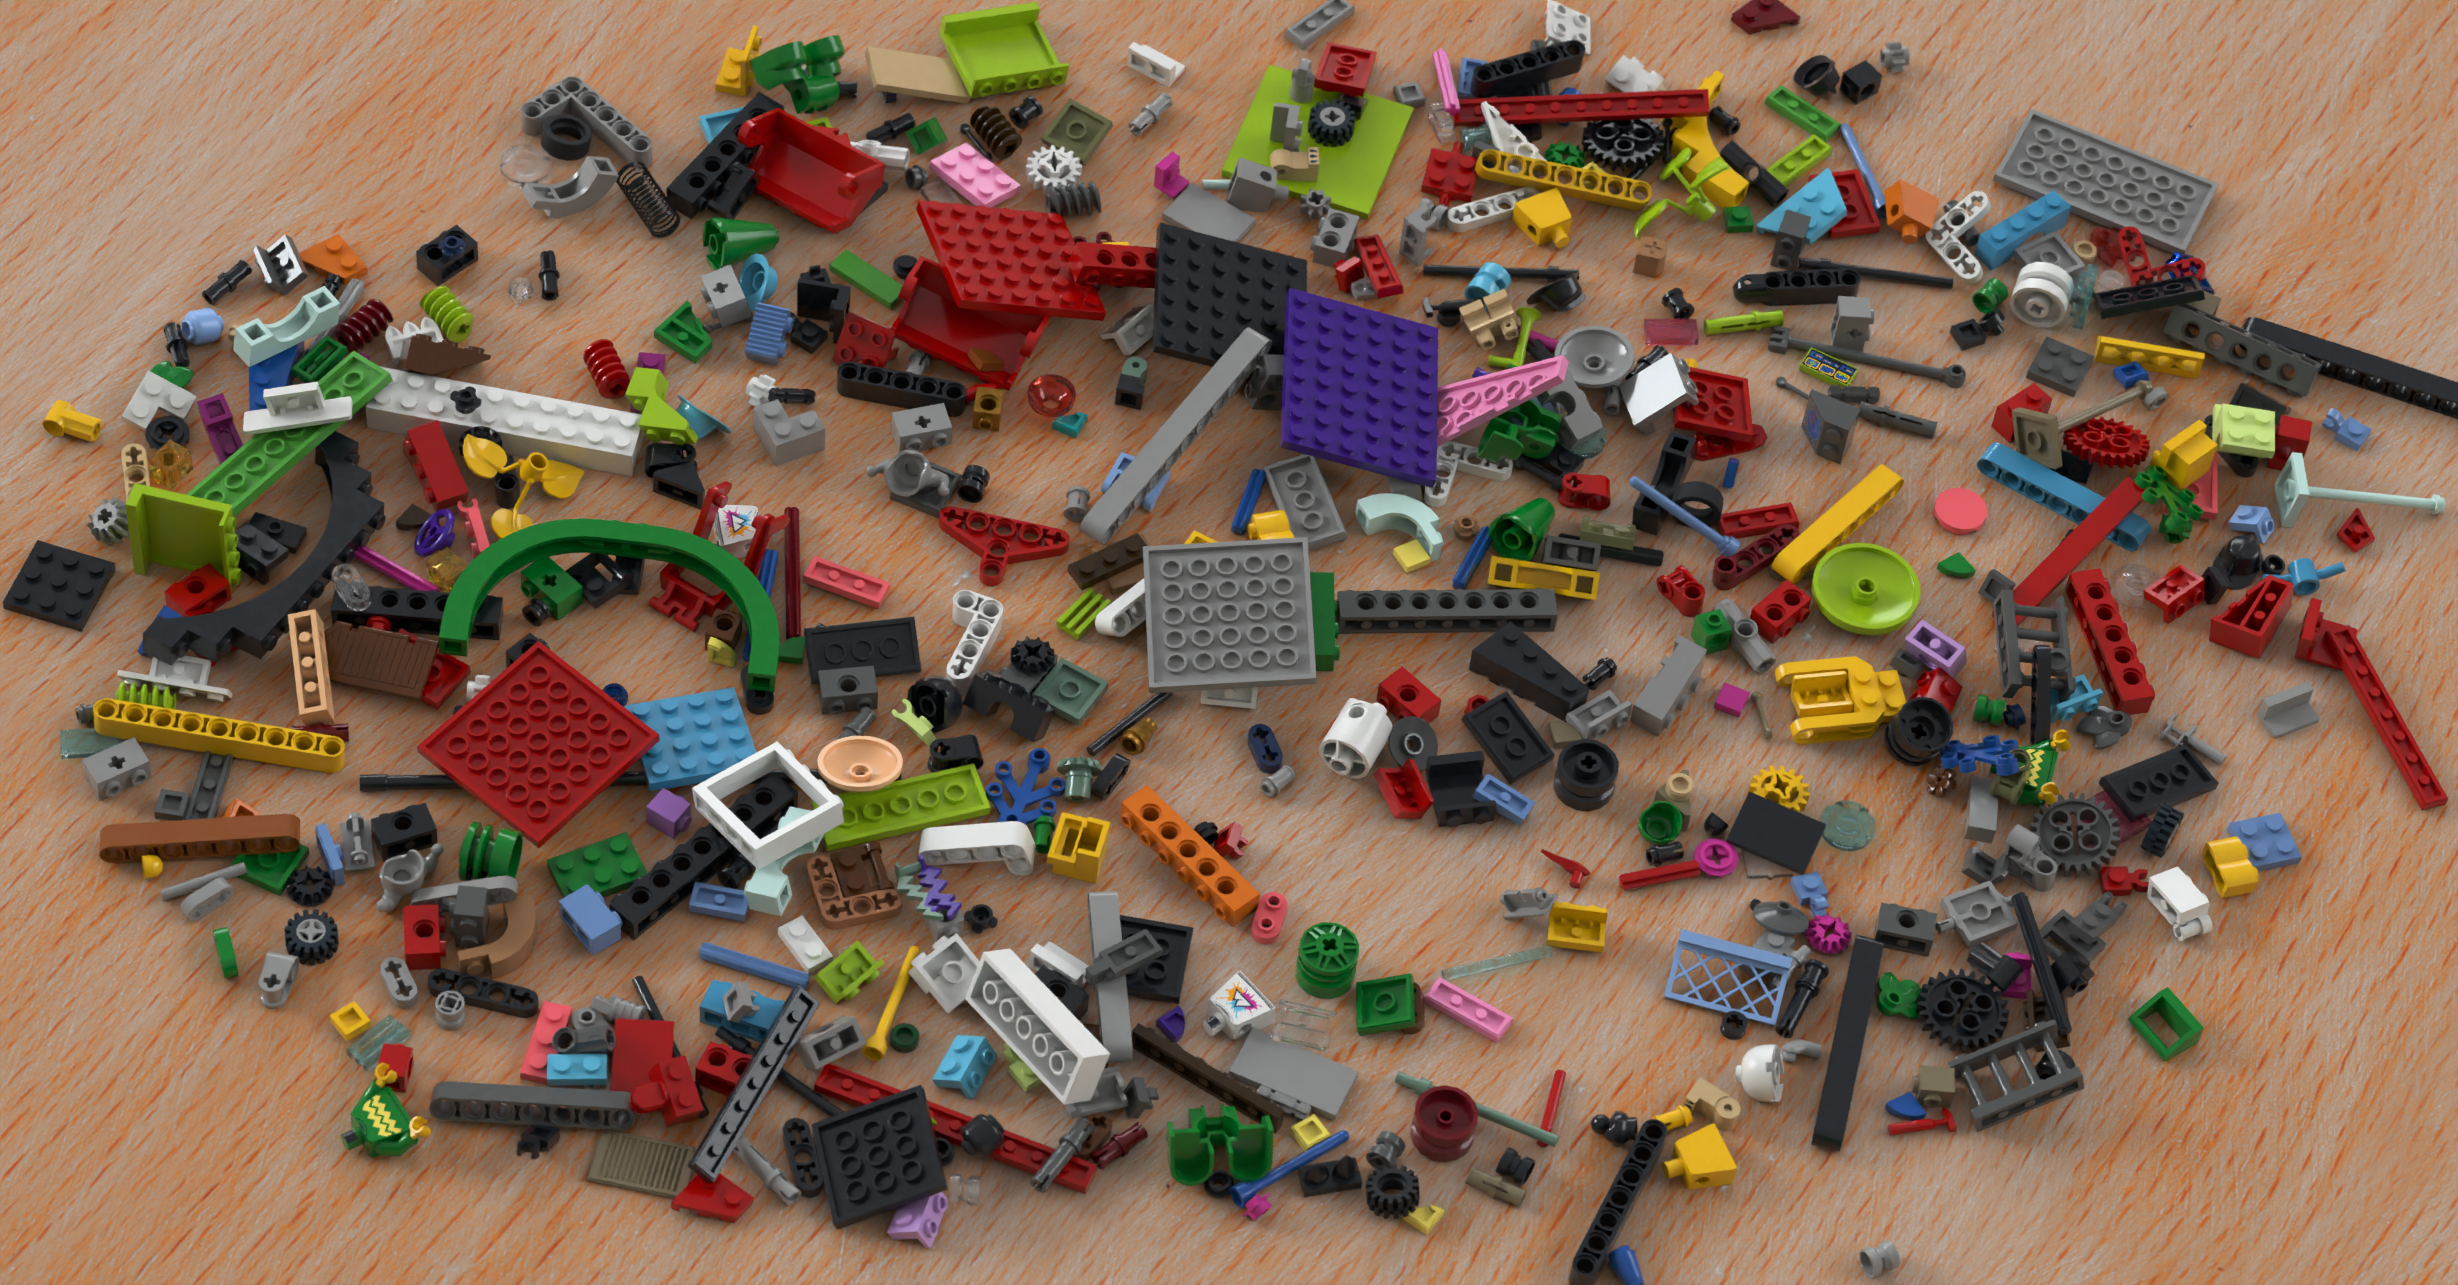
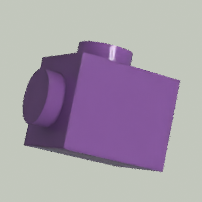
M665 788L646 806V823L672 839H675L681 831L685 832L692 822L691 804L684 797L676 796Z

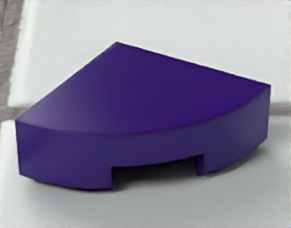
M1179 1005L1156 1020V1027L1171 1042L1175 1043L1181 1039L1185 1027L1184 1013Z

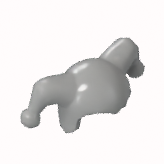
M916 450L899 452L893 459L883 460L878 465L869 466L866 469V474L869 477H874L876 474H884V480L888 488L899 496L908 497L914 495L926 486L937 487L938 494L942 497L950 493L948 475L932 469L928 459Z
M434 844L431 848L432 852L422 858L417 850L412 849L407 854L392 857L384 862L379 876L384 891L381 900L376 904V908L380 912H392L405 896L412 895L415 890L420 889L425 876L432 873L437 867L439 856L444 851L441 844Z

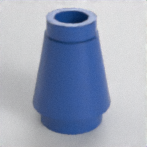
M1629 1245L1618 1247L1608 1254L1610 1260L1608 1265L1624 1285L1645 1284L1635 1250H1631Z

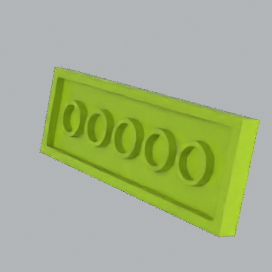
M973 763L894 781L888 786L872 792H845L837 794L844 805L842 807L844 823L826 832L822 839L826 850L832 851L989 815L991 807ZM811 800L812 811L820 807L815 801Z

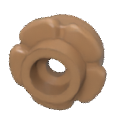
M1459 516L1455 519L1453 530L1457 538L1468 541L1473 539L1479 532V526L1475 518Z

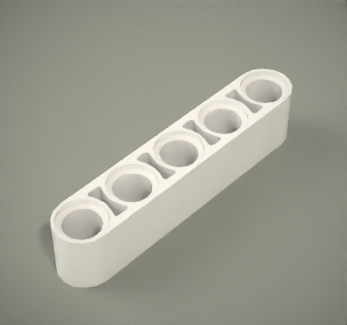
M1144 578L1096 616L1095 627L1098 633L1123 637L1146 620Z

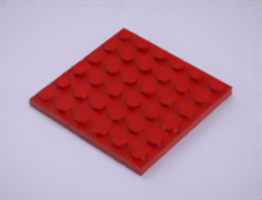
M918 201L916 211L958 308L1096 321L1104 320L1106 310L1094 284L1075 283L1069 257L1075 247V242L1062 215L1031 210L991 208L982 205L971 206L960 203Z
M537 641L421 742L417 749L419 754L516 831H521L527 840L540 848L658 743L660 738L657 732L545 645Z

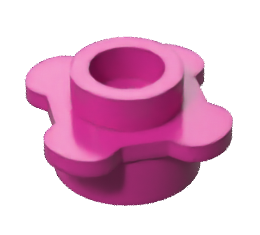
M1268 1193L1261 1198L1257 1194L1245 1204L1247 1211L1242 1216L1245 1218L1249 1215L1253 1221L1257 1220L1272 1207L1267 1200L1271 1195Z

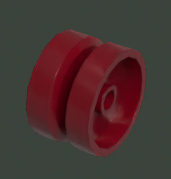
M1446 1085L1432 1087L1423 1092L1416 1101L1410 1132L1416 1149L1429 1159L1441 1162L1457 1160L1466 1155L1473 1145L1479 1113L1475 1101L1468 1093L1461 1089Z

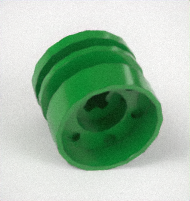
M472 822L460 849L459 879L465 882L470 881L472 876L473 880L484 879L486 873H488V878L496 876L516 878L522 853V832L502 828L496 839H494L492 825H486L482 829L481 823Z
M1330 922L1315 924L1304 932L1299 944L1296 979L1299 986L1307 994L1319 999H1333L1344 995L1350 990L1355 980L1359 957V943L1355 934L1345 926Z

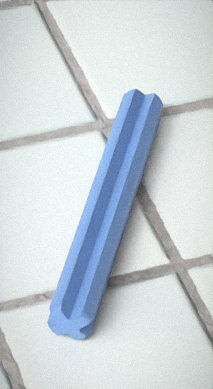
M703 942L699 950V957L701 959L795 987L800 985L805 990L810 981V975L806 972L708 942Z

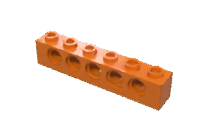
M1148 785L1122 801L1120 819L1127 829H1132L1139 836L1143 845L1150 847L1164 865H1169L1177 873L1178 878L1196 892L1201 901L1207 902L1214 909L1216 915L1221 920H1225L1231 927H1234L1257 910L1260 893Z

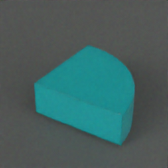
M1075 412L1074 415L1058 416L1052 422V429L1076 439L1088 421V414Z

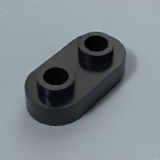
M747 665L740 674V683L746 707L753 714H767L774 706V694L770 691L747 689L749 666Z

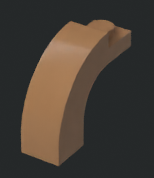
M531 895L503 903L504 920L507 929L498 940L487 945L457 951L459 972L478 975L484 971H490L493 980L511 973L525 962L533 950L537 933L536 910Z

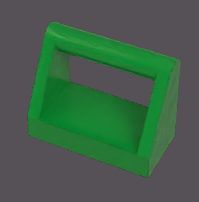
M2168 987L2159 991L2128 1018L2129 1022L2164 1061H2168L2198 1044L2204 1029ZM2156 1011L2180 1037L2169 1048L2165 1046L2143 1020Z

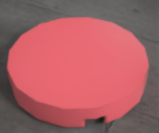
M1951 488L1940 493L1935 501L1933 514L1935 519L1937 517L1939 525L1943 529L1953 534L1967 535L1972 531L1977 532L1982 528L1987 518L1988 509L1985 501L1977 493L1964 488Z

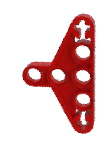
M955 506L945 507L939 513L940 529L982 558L979 579L986 586L993 587L999 585L1003 581L1008 564L1058 557L1067 553L1069 549V535L1061 529ZM963 520H966L965 529L962 528ZM973 522H981L985 527L974 529L970 525ZM1005 527L1010 529L1011 533L1001 535L997 530ZM1027 533H1033L1038 538L1036 540L1029 541L1026 540L1023 536ZM1043 537H1046L1045 546H1042ZM1056 540L1061 541L1058 545L1053 544ZM994 548L1003 549L1005 553L1003 555L996 556L993 555L990 551ZM987 569L997 570L999 574L994 577L987 576L984 573V571H986Z

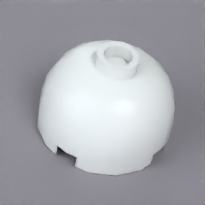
M1777 1045L1755 1046L1744 1055L1742 1065H1737V1082L1742 1083L1744 1091L1750 1098L1763 1102H1780L1784 1084H1779L1780 1074H1784L1781 1049L1776 1047Z

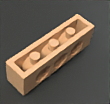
M316 609L288 614L299 715L306 726L316 725L317 722H322L323 725L333 724L335 719L323 622Z

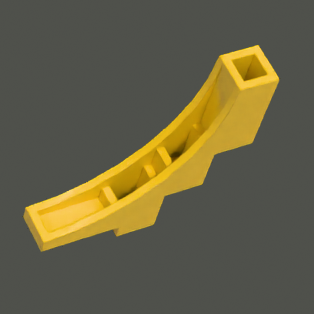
M1718 70L1710 77L1706 76L1697 88L1708 89L1709 108L1722 90L1725 75ZM1706 116L1671 118L1673 125L1670 129L1678 128L1671 139L1673 142L1671 153L1677 156L1686 147L1691 150L1689 160L1683 164L1681 169L1683 171L1682 176L1689 185L1692 184L1697 174L1715 158L1721 157L1712 143ZM1730 167V169L1707 180L1700 187L1710 201L1724 209V207L1739 206L1745 200L1749 182Z

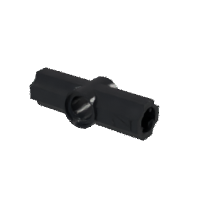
M1733 140L1720 151L1722 159L1736 173L1746 179L1749 185L1772 206L1776 207L1787 197L1790 190L1769 173L1765 166L1759 164ZM1757 167V178L1750 180V170Z

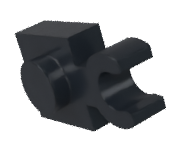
M530 1125L521 1134V1140L517 1143V1156L530 1152L531 1159H537L540 1156V1152H548L560 1140V1129L542 1125Z

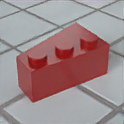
M436 420L407 430L405 441H403V452L424 489L427 503L429 505L432 504L435 512H437L438 510L457 505L458 501L466 502L469 491L439 421Z
M2271 575L2265 577L2248 590L2244 598L2237 603L2234 601L2228 606L2227 611L2211 619L2209 641L2260 659L2292 606L2294 583Z

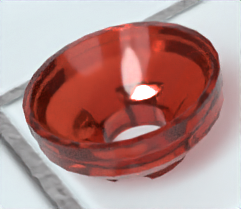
M1055 374L1042 375L1030 383L1027 391L1028 403L1040 415L1046 417L1062 416L1068 413L1074 406L1076 390L1074 385L1065 377ZM1052 400L1057 402L1058 406L1049 409L1043 403Z

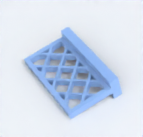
M1681 929L1664 997L1722 1013L1737 1011L1744 1014L1749 1020L1775 1026L1793 958ZM1682 949L1694 952L1699 963L1685 970L1679 960ZM1700 954H1703V955H1706V956H1709V957H1707L1706 959L1703 960V959L1701 958ZM1713 958L1722 959L1727 970L1713 977L1705 963ZM1727 961L1737 964L1730 967ZM1702 965L1710 980L1695 987L1687 973ZM1741 965L1749 966L1755 977L1743 984H1740L1733 972L1734 969ZM1679 966L1682 972L1675 976L1677 967ZM1756 969L1764 970V972L1758 974ZM1770 972L1782 975L1780 985L1769 992L1761 977ZM1730 973L1738 987L1723 995L1716 980ZM1685 976L1693 990L1684 995L1672 993L1673 982ZM1758 980L1765 995L1751 1002L1743 988ZM1712 983L1720 997L1712 1002L1704 1001L1698 990ZM1740 990L1748 1004L1737 1010L1731 1008L1726 998ZM1778 991L1776 1001H1774L1771 995ZM1695 993L1698 999L1688 996ZM1768 997L1774 1007L1772 1017L1760 1016L1754 1005ZM1723 1000L1726 1006L1718 1005L1716 1003ZM1751 1008L1753 1013L1745 1012V1010Z

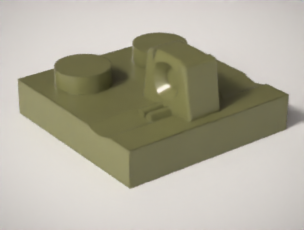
M1069 98L1041 139L1044 144L1050 147L1054 145L1055 150H1059L1063 146L1065 147V153L1073 151V158L1079 157L1080 164L1085 166L1105 136L1112 129L1113 123Z

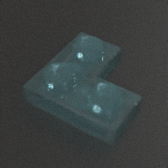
M2088 263L2086 271L2081 270L2076 289V294H2080L2078 303L2073 302L2069 315L2070 318H2074L2072 324L2074 328H2083L2096 282L2098 265Z

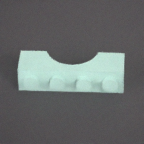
M323 286L302 296L296 308L288 316L276 323L263 324L256 318L235 328L233 350L248 367H251L338 325L340 302Z
M790 806L785 817H781L778 829L811 811ZM824 834L759 870L756 868L752 879L747 881L744 888V895L747 897L751 910L782 916L792 897L788 876L782 873L784 866L791 859L799 855L815 853Z

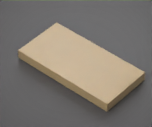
M869 46L864 52L874 90L965 104L971 98L952 59Z

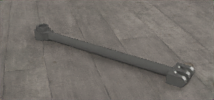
M1773 326L1771 330L1768 350L1785 355L1787 347L1809 351L1812 347L1833 357L1941 379V382H1945L1951 388L1961 387L1966 378L1964 368L1958 364L1941 369L1789 337L1790 328Z

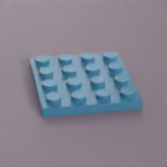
M734 687L625 705L628 711L659 734L660 741L639 759L649 791L702 783L757 753Z

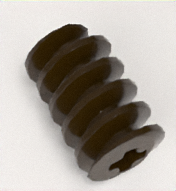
M984 106L976 109L972 114L970 125L980 135L983 142L986 143L998 160L1009 158L1020 147L1022 143L1021 136L1017 134L1011 123L1006 121V117L1001 114L999 108Z

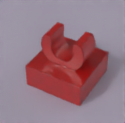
M1355 256L1348 261L1341 259L1333 264L1336 270L1335 278L1338 281L1339 290L1344 293L1351 291L1352 283L1364 278L1362 261Z
M1234 821L1220 830L1213 849L1222 857L1227 854L1235 860L1242 857L1244 853L1237 846L1242 848L1248 844L1247 839L1240 836L1243 827Z

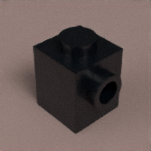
M2064 952L2051 965L2059 992L2065 993L2066 997H2073L2076 993L2083 991L2088 986V981L2095 975L2089 967L2088 959L2084 955Z

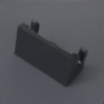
M736 161L733 164V173L714 200L709 199L706 203L708 210L726 219H735L760 183V179L754 170Z

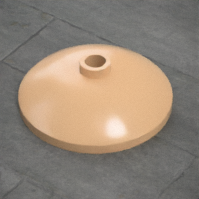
M850 736L835 740L825 746L818 756V771L822 778L834 787L849 792L863 793L882 789L894 782L901 774L903 768V759L899 750L891 743L871 736Z

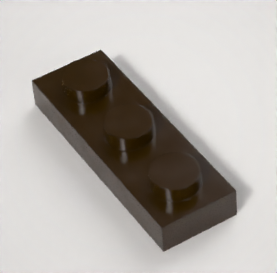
M1138 533L1069 564L1068 573L1081 590L1087 589L1143 563V546L1147 545Z

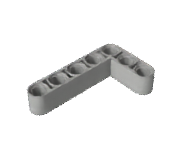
M568 76L524 103L521 107V128L527 135L536 136L541 134L544 122L549 117L560 114H572L584 120L590 126L592 133L627 163L642 162L647 168L652 164V140L578 77ZM636 165V166H633V167H634V168H637V167H643V166Z

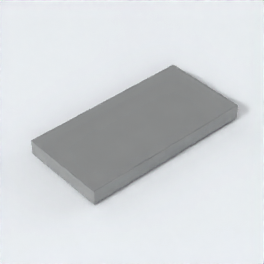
M1302 454L1262 467L1266 472L1265 478L1278 510L1285 511L1294 538L1308 537V551L1347 539L1346 530L1316 457Z
M1252 1027L1229 1070V1075L1231 1078L1258 1089L1262 1085L1272 1089L1273 1093L1278 1091L1297 1099L1299 1104L1304 1102L1311 1106L1312 1112L1335 1121L1358 1077L1359 1071Z

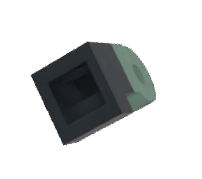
M1133 356L1126 359L1116 388L1115 405L1141 410L1145 388L1143 385L1146 382L1147 362L1143 358Z

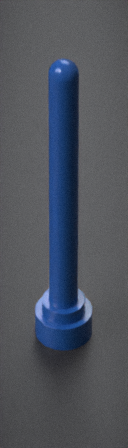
M1345 1130L1336 1133L1270 1171L1262 1179L1251 1183L1239 1182L1229 1189L1233 1202L1239 1208L1245 1207V1204L1255 1197L1257 1192L1296 1171L1299 1166L1310 1163L1349 1139V1133Z

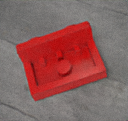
M1938 667L1930 672L1925 671L1920 675L1917 680L1918 686L1908 701L1918 697L1933 698L1942 703L1951 714L1963 687L1941 667Z
M1407 759L1401 768H1378L1373 774L1394 819H1421L1434 803V799L1414 759Z

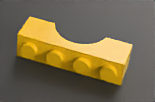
M1491 556L1487 583L1522 589H1554L1556 594L1596 600L1600 573Z

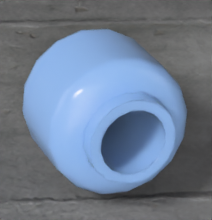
M211 308L190 311L181 323L184 338L194 345L217 341L221 331L224 329L222 317L217 315Z

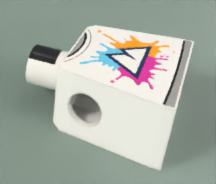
M725 505L724 508H719L713 524L717 546L723 548L737 559L746 557L756 530L751 524L753 519L759 515L758 508L750 505Z
M1239 971L1211 996L1207 1012L1209 1018L1202 1022V1026L1209 1036H1213L1222 1030L1231 1040H1238L1249 1035L1252 1027L1260 1030L1271 1025L1274 1019L1275 1006Z

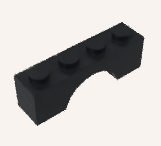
M1671 431L1662 448L1658 467L1650 486L1671 501L1675 489L1683 484L1695 459L1696 438ZM1640 493L1633 507L1632 525H1636L1638 530L1658 535L1668 511Z

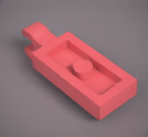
M475 498L472 499L471 508H464L461 501L457 502L458 515L468 520L464 522V528L467 538L472 537L473 540L470 543L473 559L490 546L478 508V501Z

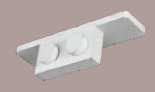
M318 382L264 389L263 398L267 409L245 412L243 431L245 435L351 420L353 401L350 396L324 400Z
M184 656L182 658L179 657L171 666L153 657L149 675L118 670L117 676L124 680L125 685L131 686L132 682H135L137 688H140L141 683L152 685V690L155 685H158L159 692H164L167 686L170 689L179 690L180 695L196 697V693L207 695L206 699L215 702H223L224 698L232 699L233 695L228 689L207 686L212 663L207 659Z

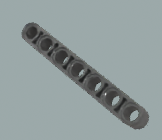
M450 1081L439 1082L434 1086L429 1107L430 1113L440 1120L627 1130L631 1128L636 1112L629 1103L630 1093L623 1091Z

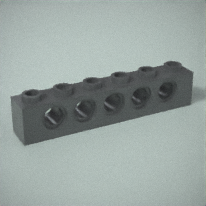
M2187 303L2173 307L2163 330V333L2168 334V339L2180 344L2182 342L2192 345L2191 348L2196 352L2205 354L2208 352L2216 356L2215 359L2220 363L2237 365L2240 367L2239 370L2247 375L2253 376L2257 374L2263 377V381L2269 385L2278 386L2279 384L2288 388L2287 392L2296 397H2301L2302 395L2306 397L2311 392L2323 365ZM2189 323H2194L2199 327V335H2193L2189 332ZM2213 334L2222 336L2224 341L2222 346H2217L2213 343ZM2236 345L2245 346L2247 356L2238 355ZM2261 355L2270 358L2271 367L2261 365L2259 360ZM2285 366H2290L2295 370L2294 378H2289L2284 374L2283 369Z

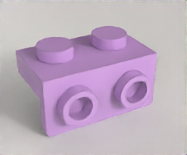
M941 1192L896 1208L887 1233L893 1240L918 1239L925 1248H931L938 1233L943 1214L947 1209V1197Z

